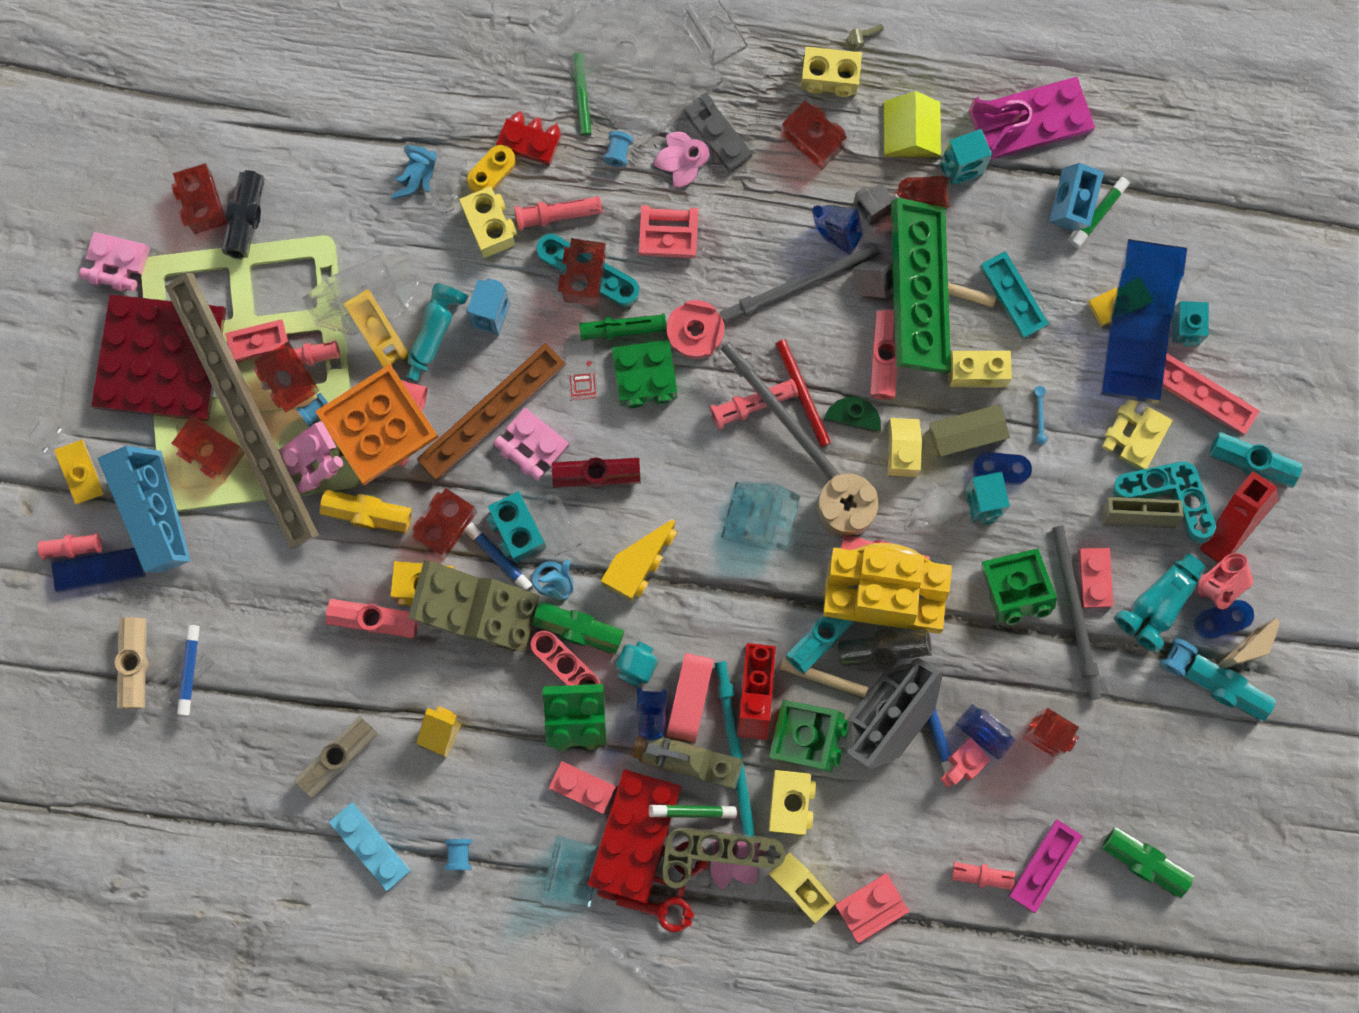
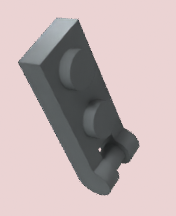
M704 93L698 98L699 101L697 103L684 107L683 112L730 173L750 159L752 152L716 107L709 94ZM706 111L709 117L702 120L699 114Z

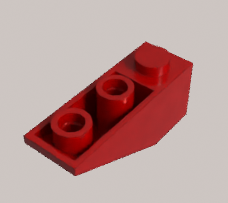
M1252 472L1230 499L1215 523L1216 529L1212 538L1201 545L1200 551L1218 563L1225 556L1236 553L1279 501L1278 488L1260 475Z
M746 644L737 737L767 740L771 714L776 646Z

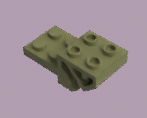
M424 560L408 619L450 632L452 635L467 640L478 641V638L494 647L525 652L540 595L495 579L478 578L450 567Z

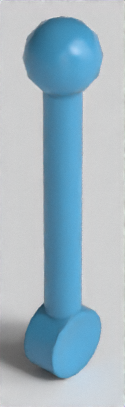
M1037 386L1033 392L1037 398L1038 435L1036 436V442L1039 445H1044L1047 442V437L1044 434L1043 396L1046 390L1043 386Z

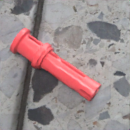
M600 196L550 205H546L545 202H538L535 206L523 208L514 206L518 232L523 231V228L538 225H541L542 228L547 227L549 222L602 214Z
M793 379L769 388L779 402L798 396V390ZM757 393L744 398L734 396L732 401L719 406L714 404L709 406L711 416L718 430L723 429L725 424L738 419L741 421L746 420L748 414L768 407Z

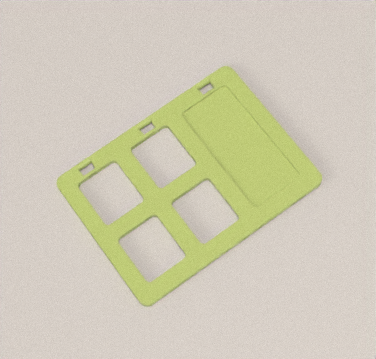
M322 235L251 244L248 258H243L242 260L223 254L222 248L148 257L141 279L143 298L167 300L165 279L168 276L189 272L229 270L233 317L225 320L223 336L226 343L225 333L280 319L284 321L287 336L321 332L323 343L332 342L333 340L338 342L341 369H331V360H325L327 380L321 384L263 390L259 357L238 362V368L278 450L309 428L296 410L298 407H305L315 400L319 393L329 403L351 389L335 242L331 237ZM303 259L315 260L319 295L318 308L263 316L255 315L251 268L253 266ZM331 268L332 284H323L321 270ZM217 396L213 397L209 421L153 415L156 450L162 451L178 512L267 500ZM338 446L329 452L332 458L338 456L343 461V466L338 469L337 474L330 479H323L320 486L313 491L299 492L300 496L325 493V490L335 492L351 490L358 486L360 479L345 456H340ZM318 461L312 464L315 471L319 466ZM301 473L291 476L295 486L301 481Z

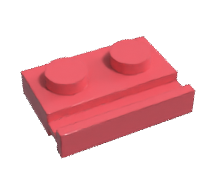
M887 873L835 904L836 909L857 943H860L910 912Z

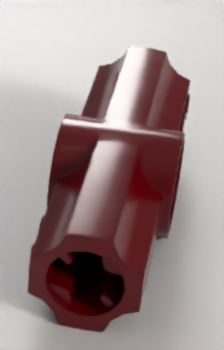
M594 457L583 461L552 462L553 489L573 487L598 489L610 485L641 484L639 458L601 459ZM600 467L604 470V475L600 479H592L588 475L590 469Z

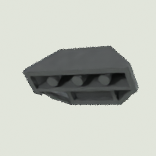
M920 658L884 672L848 719L847 754L870 770L900 758L935 711L943 673Z

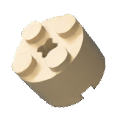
M840 474L833 477L822 489L817 503V513L823 527L832 535L841 538L844 535L854 537L863 533L869 528L878 511V496L875 487L865 478L855 474ZM846 501L851 502L849 511L843 510Z

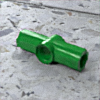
M541 601L532 622L533 627L559 635L565 641L583 647L588 645L614 655L617 654L624 634V630L596 621V618L576 610L567 611Z
M1113 827L1105 838L1101 850L1128 866V870L1149 883L1154 882L1180 899L1188 892L1194 876L1167 860V856L1160 850L1147 843H1140L1116 827Z

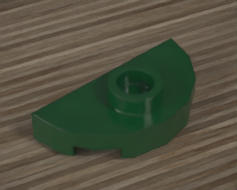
M845 397L837 400L828 408L823 420L876 433L881 432V419L877 409L869 401L859 397Z

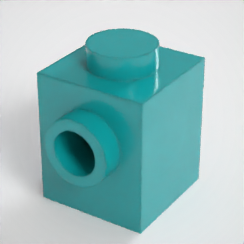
M1179 301L1173 308V342H1181L1182 346L1185 347L1199 346L1209 336V302Z

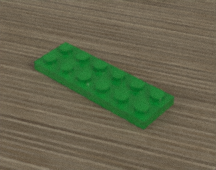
M896 198L891 201L896 366L946 374L951 371L946 208Z

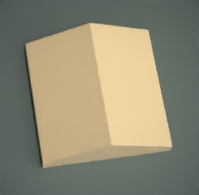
M1274 618L1259 625L1218 666L1225 669L1270 654L1280 621Z

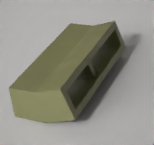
M1000 404L934 421L929 425V432L937 457L1010 438Z
M1108 497L1106 504L1102 507V525L1175 529L1180 525L1183 518L1182 500Z

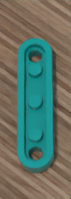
M547 234L539 239L536 249L537 255L543 263L619 306L628 307L638 300L640 294L639 285L634 278L558 235ZM552 247L557 251L555 254L549 255L546 253L548 248ZM623 289H628L631 293L629 296L623 297L620 295V292Z

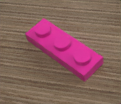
M1056 819L1008 897L1032 913H1036L1083 836Z

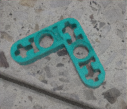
M1180 461L1124 473L1116 478L1112 489L1114 497L1150 499L1173 494L1175 500H1182V521L1189 539L1196 543H1206L1212 538L1216 529L1215 520L1197 469L1191 463ZM1179 471H1182L1184 475H1189L1186 481L1188 488L1183 490L1185 487L1184 479L1177 477ZM1151 476L1159 477L1163 482V486L1152 488L1148 485L1147 479ZM1123 483H1126L1127 487H1133L1131 493L1121 489ZM1188 496L1196 497L1200 502V506L1198 508H1189L1184 503V498ZM1200 514V525L1204 528L1207 527L1205 534H1202L1201 530H1195L1198 524L1196 516Z

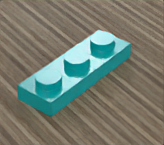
M1006 251L981 263L979 268L1022 340L1048 327V320Z

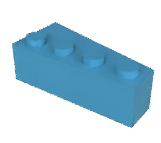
M124 446L98 457L97 459L144 572L163 573L190 562L162 451Z

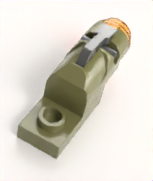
M652 734L639 735L633 747V757L639 759L640 763L675 772L682 776L736 789L743 763L741 758Z

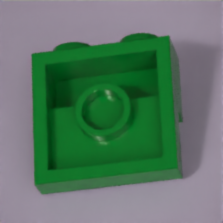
M669 340L612 348L620 406L626 405L627 408L632 409L644 406L645 402L655 401V404H667L672 402L673 398H678Z
M1039 548L982 561L981 569L990 591L989 599L998 623L1006 621V624L1014 625L1021 622L1023 617L1033 614L1036 618H1044L1055 609L1057 596Z
M604 684L543 686L547 747H554L558 751H565L571 746H584L586 749L594 750L599 748L600 745H607Z
M783 699L769 758L832 773L833 766L838 767L841 761L842 752L841 749H838L840 737L844 738L848 731V720L844 719L845 714L839 710Z

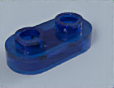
M985 452L980 454L973 462L972 472L975 477L1002 472L1005 485H1021L1030 477L1032 466L1030 461L1022 455ZM990 462L993 465V470H985L983 464ZM1014 464L1022 467L1021 473L1014 472Z
M1235 600L1226 609L1213 607L1199 613L1195 618L1194 628L1200 637L1207 640L1216 639L1249 627L1254 620V610L1248 602ZM1233 611H1237L1240 614V621L1233 619ZM1206 620H1210L1213 623L1212 630L1206 629L1204 625Z

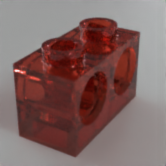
M206 163L173 173L175 183L171 184L175 199L177 201L181 200L183 209L179 210V214L184 227L189 226L194 234L227 225L213 174ZM192 183H200L196 190L188 191V187ZM202 208L207 209L204 216L195 217L198 210Z
M571 238L570 247H565L562 263L567 265L565 275L560 274L558 292H562L564 302L598 307L607 252L606 243ZM583 253L589 254L592 257L587 263H580L576 258ZM577 281H583L587 284V287L582 291H576L572 288V285Z
M447 488L444 489L442 494L440 492L435 494L429 504L430 511L425 518L421 516L412 529L415 532L412 536L414 540L443 560L446 559L464 533V529L477 514L475 506ZM456 504L459 506L456 515L447 517L443 514L447 505ZM433 528L442 530V535L437 541L427 540V533Z
M1046 708L1036 713L1022 739L1050 756L1055 757L1065 754L1066 751L1070 752L1079 739V736L1076 735L1079 726L1051 709Z

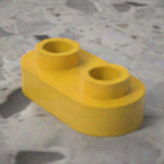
M504 145L491 148L469 172L467 181L470 190L475 193L491 186L494 191L515 168L516 160L513 151ZM499 155L506 157L503 162L496 161ZM481 175L487 177L484 182H478L477 178Z

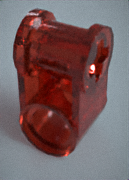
M946 176L908 177L900 182L895 192L902 199L945 207L946 209L950 208L949 179Z

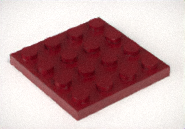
M109 294L91 407L99 410L209 421L214 388L172 301ZM209 305L223 334L226 308L224 306Z

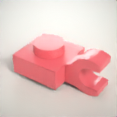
M970 737L947 758L953 766L940 780L947 788L952 784L956 785L963 777L969 781L991 759Z

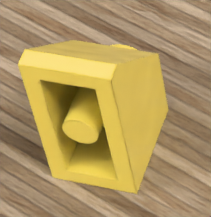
M890 418L888 476L917 477L921 471L922 438L920 420Z
M790 852L785 856L784 862L779 867L773 868L768 873L814 923L837 903L814 875Z

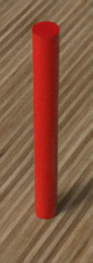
M786 339L780 340L775 343L790 379H793L795 382L798 398L820 448L827 447L831 444V441Z

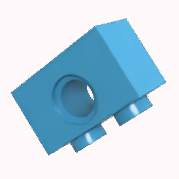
M1082 163L1062 168L1049 223L1071 231L1090 227L1104 172Z
M478 279L467 309V314L473 328L500 335L510 307L506 288L503 287L501 282L494 279H487L486 281Z

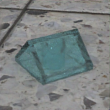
M556 836L542 897L590 907L594 888L589 887L588 882L600 846Z

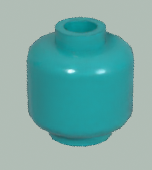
M640 641L637 642L636 646L632 644L625 645L614 665L616 672L619 673L617 678L637 688L640 684L649 683L658 665V659L652 654L654 649Z

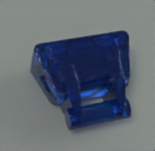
M836 205L814 206L812 208L815 228L823 239L839 247L848 255L853 254L863 236L859 211L855 208Z
M971 704L956 723L963 732L998 760L1005 755L1016 741L1011 736V730L1000 723L986 709L978 708L974 704Z

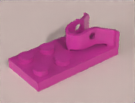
M1078 77L991 101L980 100L979 97H976L969 108L975 130L982 129L991 150L992 156L990 160L1090 133L1095 129Z

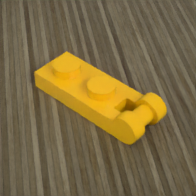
M369 289L344 303L345 308L383 368L388 364L392 366L393 363L400 359L403 361L408 358L409 353ZM393 345L395 349L385 355L383 349Z

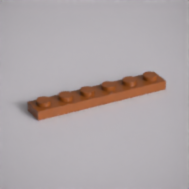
M544 343L416 458L417 461L436 481L440 480L566 366V363L547 343Z

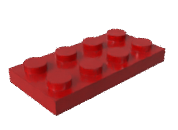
M626 769L623 770L588 882L589 887L647 904L673 819L650 817L649 806L677 805L682 789L681 785Z

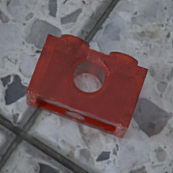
M806 100L782 123L781 135L821 170L845 148L847 136H845L846 133L843 128L837 123L832 124L825 118L824 112L817 105H811ZM819 130L823 135L813 137L809 134V131Z
M289 341L254 361L256 365L254 371L262 383L266 382L272 390L270 396L278 408L282 407L285 412L320 391ZM279 371H286L290 374L291 383L289 385H284L278 380Z
M193 415L190 416L171 443L178 449L176 453L178 457L189 464L193 460L202 465L200 471L213 480L219 476L226 481L245 454L239 445ZM212 444V453L205 457L201 456L202 448L205 445Z

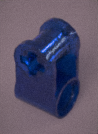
M637 688L638 733L645 740H658L665 734L667 688H663L661 691H643L642 688Z

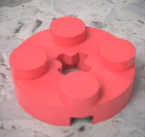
M700 300L685 302L684 305L674 309L668 318L667 337L670 346L674 351L686 358L701 359L703 357H710L721 345L724 337L722 317L707 302ZM694 323H699L700 329L704 331L702 334L692 336L691 332L687 331V328L693 327Z

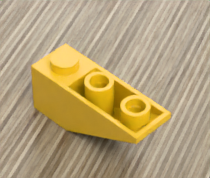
M671 519L615 555L601 579V585L633 602L636 596L641 598L649 582L645 581L650 570L654 573L657 571L663 560V557L660 556L662 549L665 545L670 547L678 533L674 530L676 521Z

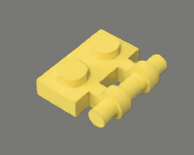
M1128 397L1125 404L1119 407L1116 413L1118 417L1113 427H1109L1105 433L1106 440L1102 448L1112 452L1116 444L1119 445L1123 450L1118 458L1139 470L1148 468L1173 420L1148 406L1141 415L1137 414L1134 410L1139 401L1133 397ZM1128 422L1135 426L1130 437L1123 434Z

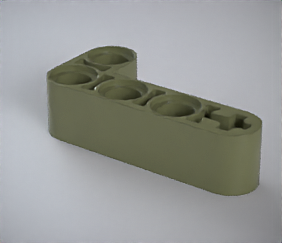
M683 827L676 828L667 837L663 879L668 886L673 888L685 886L691 875L693 859L762 868H777L784 862L785 848L779 840L773 838ZM677 834L685 835L689 840L688 848L685 850L674 848L672 844L673 837ZM705 839H716L720 846L719 850L714 854L706 853L702 848V843ZM740 841L746 842L750 847V853L744 858L737 857L732 850L735 843ZM754 843H761L759 850L764 851L769 850V846L773 845L776 851L781 854L780 856H775L774 861H768V856L765 854H758L759 860H753L755 853ZM673 865L682 866L686 874L684 879L675 881L670 878L669 868Z

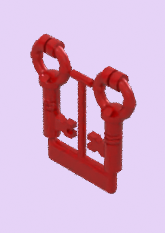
M689 841L682 842L674 848L685 850L689 846ZM666 845L664 846V849H663V852H662V855H661L663 858H664V856H665V847H666ZM696 861L695 868H692L690 876L697 875L706 870L708 865L706 862L708 861ZM674 865L675 869L684 875L682 877L684 879L686 875L684 868L680 865ZM655 876L654 882L667 885L663 878ZM685 886L678 888L677 895L679 897L668 898L659 904L653 902L645 904L621 896L617 898L615 894L597 890L599 897L613 901L617 900L616 905L656 916L660 926L669 933L682 932L688 926L691 927V919L694 918L695 914L692 912L690 905L681 899ZM671 905L683 908L681 916H684V918L680 919L679 925L669 924L665 919L668 907Z

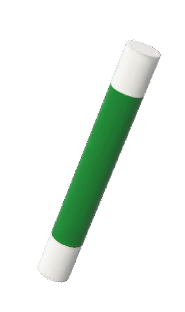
M1120 177L1094 210L1091 226L1080 229L1072 238L1070 243L1074 247H1081L1129 186L1130 182L1126 178Z
M649 806L650 817L734 819L737 815L735 806Z

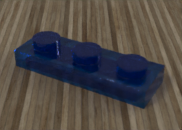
M134 547L51 562L54 589L57 593L146 577Z

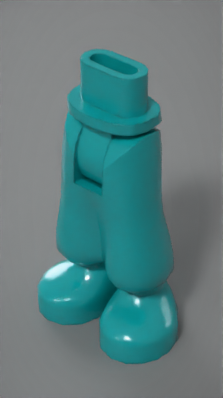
M438 282L434 284L431 300L424 312L421 330L408 355L407 364L410 367L406 378L417 382L422 370L427 372L428 368L426 365L435 358L443 336L452 320V313L447 309L448 306L465 304L469 297L467 294Z
M1187 553L1181 561L1177 560L1149 589L1134 601L1132 612L1126 610L1118 611L1114 616L1115 622L1125 633L1133 636L1140 628L1142 622L1150 617V622L1140 631L1135 640L1146 649L1159 653L1164 646L1163 639L1159 634L1168 631L1172 627L1180 610L1196 588L1201 578L1200 575L1206 569V566L1193 555Z

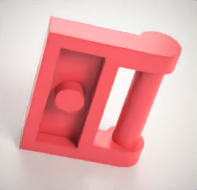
M641 205L639 256L696 258L698 208L669 210L650 209V206ZM649 220L689 222V227L649 225Z

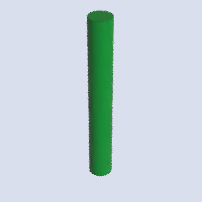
M577 53L572 55L580 136L592 135L584 59L583 54Z

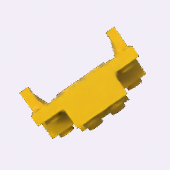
M892 543L868 544L853 550L833 548L825 581L823 616L941 634L944 626L945 603L950 593L952 565L933 563L911 548ZM858 585L857 589L847 588L849 586Z

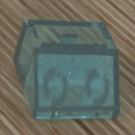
M736 482L721 538L764 550L786 552L801 496L778 484Z

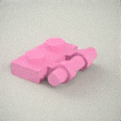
M94 232L85 259L95 263V265L91 269L82 267L79 277L88 280L93 285L100 286L105 284L112 286L114 290L122 292L124 290L135 291L137 281L129 279L131 272L142 275L150 247L143 243ZM108 267L118 269L115 275L106 273Z
M525 407L506 428V431L513 436V439L507 442L499 436L493 443L501 451V456L506 460L511 459L520 467V471L524 475H530L536 481H539L545 473L537 467L539 463L543 461L549 467H552V462H556L570 446L566 440ZM522 444L534 453L529 459L517 450Z
M322 421L313 424L278 450L291 476L301 473V481L296 484V488L300 493H305L308 490L313 491L320 486L323 479H330L343 466V461L340 457L335 456L332 458L329 453L337 446ZM318 461L319 466L315 471L312 464Z

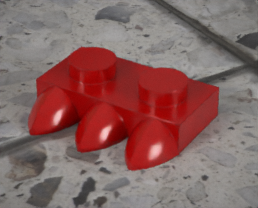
M518 111L509 119L506 118L496 145L510 148L514 154L550 166L560 142L561 131L556 123L544 132L540 117L533 119L528 125H525L524 115L522 111Z

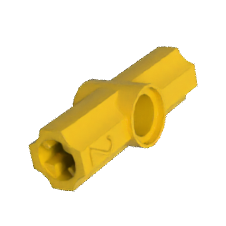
M325 490L321 499L319 514L349 521L350 524L372 530L381 528L407 534L413 510L412 508L382 502L381 499L369 495L357 494V496L342 492Z

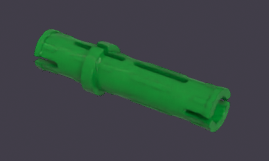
M665 313L659 315L613 320L610 317H604L603 321L579 322L581 341L598 338L613 340V337L667 332Z

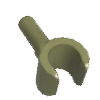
M880 24L867 30L852 29L847 37L849 49L856 50L864 46L863 38L884 31L883 25Z

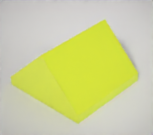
M917 91L884 101V157H941L940 102Z

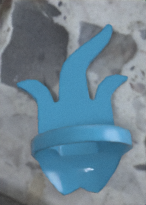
M405 145L404 153L409 158L405 173L402 176L395 177V179L400 183L408 181L409 183L404 189L395 192L391 199L406 197L415 193L422 182L426 192H433L429 182L437 164L436 152L428 151L425 147Z
M566 559L562 565L557 562H545L539 565L532 577L533 586L538 593L556 600H567L569 594L574 591V581L569 573L570 561ZM546 568H555L559 571L553 570L539 578L540 573ZM539 582H541V583H549V582H552V584H546L544 587H542V586L539 584Z

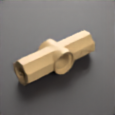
M124 617L119 619L118 654L115 658V667L118 670V709L145 708L146 672L149 667L146 657V618ZM132 656H136L138 660L136 668L128 671L126 668L127 660Z

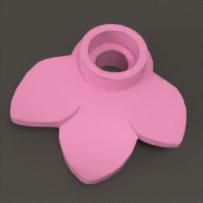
M673 132L666 135L668 147L658 153L654 165L661 170L673 172V187L681 188L696 179L698 168L702 167L709 159V149L701 140H692L683 132ZM693 149L699 150L696 157H690Z
M714 839L712 844L713 854L720 848L716 839ZM737 842L733 845V853L739 858H744L750 853V847L746 842ZM754 843L755 853L753 860L758 859V854L766 853L764 850H759L761 843ZM713 861L710 865L713 881L720 889H724L733 877L745 884L755 885L757 882L758 867Z

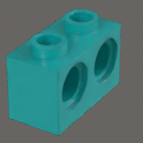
M982 129L949 140L942 162H940L943 176L945 178L949 177L952 186L984 174L992 153Z
M1002 472L973 477L964 489L972 523L978 521L981 522V525L996 523L998 518L1002 517L1010 507Z
M520 491L487 506L490 515L486 516V519L493 532L499 530L503 540L498 543L506 558L512 556L516 563L547 548ZM506 509H512L516 512L515 518L510 522H504L500 519L501 513ZM518 535H526L529 538L528 544L523 548H517L513 545V540Z

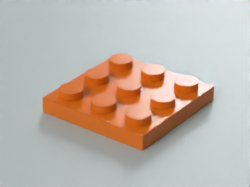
M388 364L315 411L364 486L439 438L391 364Z

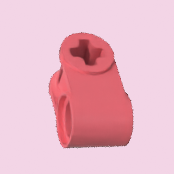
M1232 553L1225 556L1219 564L1199 579L1196 585L1197 595L1202 598H1209L1219 609L1229 607L1237 597L1253 585L1254 580L1247 557L1241 553Z

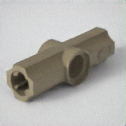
M359 716L332 743L326 745L321 754L294 781L313 799L341 771L347 769L351 761L379 734ZM335 749H341L344 756L342 762L338 765H332L329 759L331 752Z

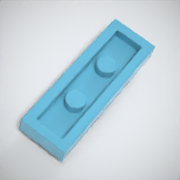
M351 802L329 821L330 825L386 891L392 889L411 872L410 868L354 802Z

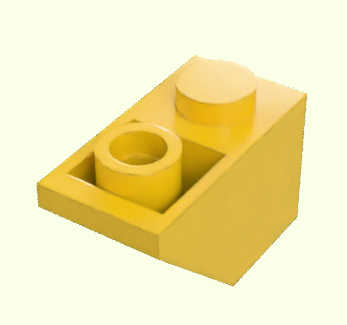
M437 706L435 711L427 708L416 744L448 757L462 725L456 720L457 715L440 706Z

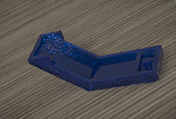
M1128 239L1111 312L1100 395L1154 404L1160 403L1170 323L1180 282L1184 276L1187 248Z

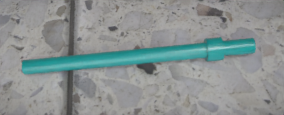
M726 661L714 663L718 686L715 688L717 699H721L730 756L743 760L740 740L737 737L738 728L732 699L735 696L734 687L729 681ZM742 763L736 786L743 835L756 836L744 764Z

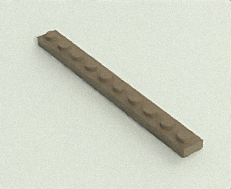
M193 272L184 273L166 285L165 288L290 549L297 548L319 534Z

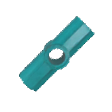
M1222 432L1216 435L1209 457L1240 468L1247 475L1255 472L1261 477L1289 488L1295 487L1302 472V463L1273 453L1265 445H1253ZM1251 454H1255L1260 458L1261 466H1256L1251 462Z
M821 617L815 622L813 628L790 650L785 658L797 671L805 674L828 649L835 645L837 640L855 621ZM826 628L832 632L833 637L824 639L820 637L818 630Z
M1198 654L1193 657L1185 669L1186 674L1184 678L1210 692L1211 697L1216 701L1231 708L1236 707L1260 722H1265L1275 707L1276 699L1248 684L1247 678L1233 670L1222 669Z

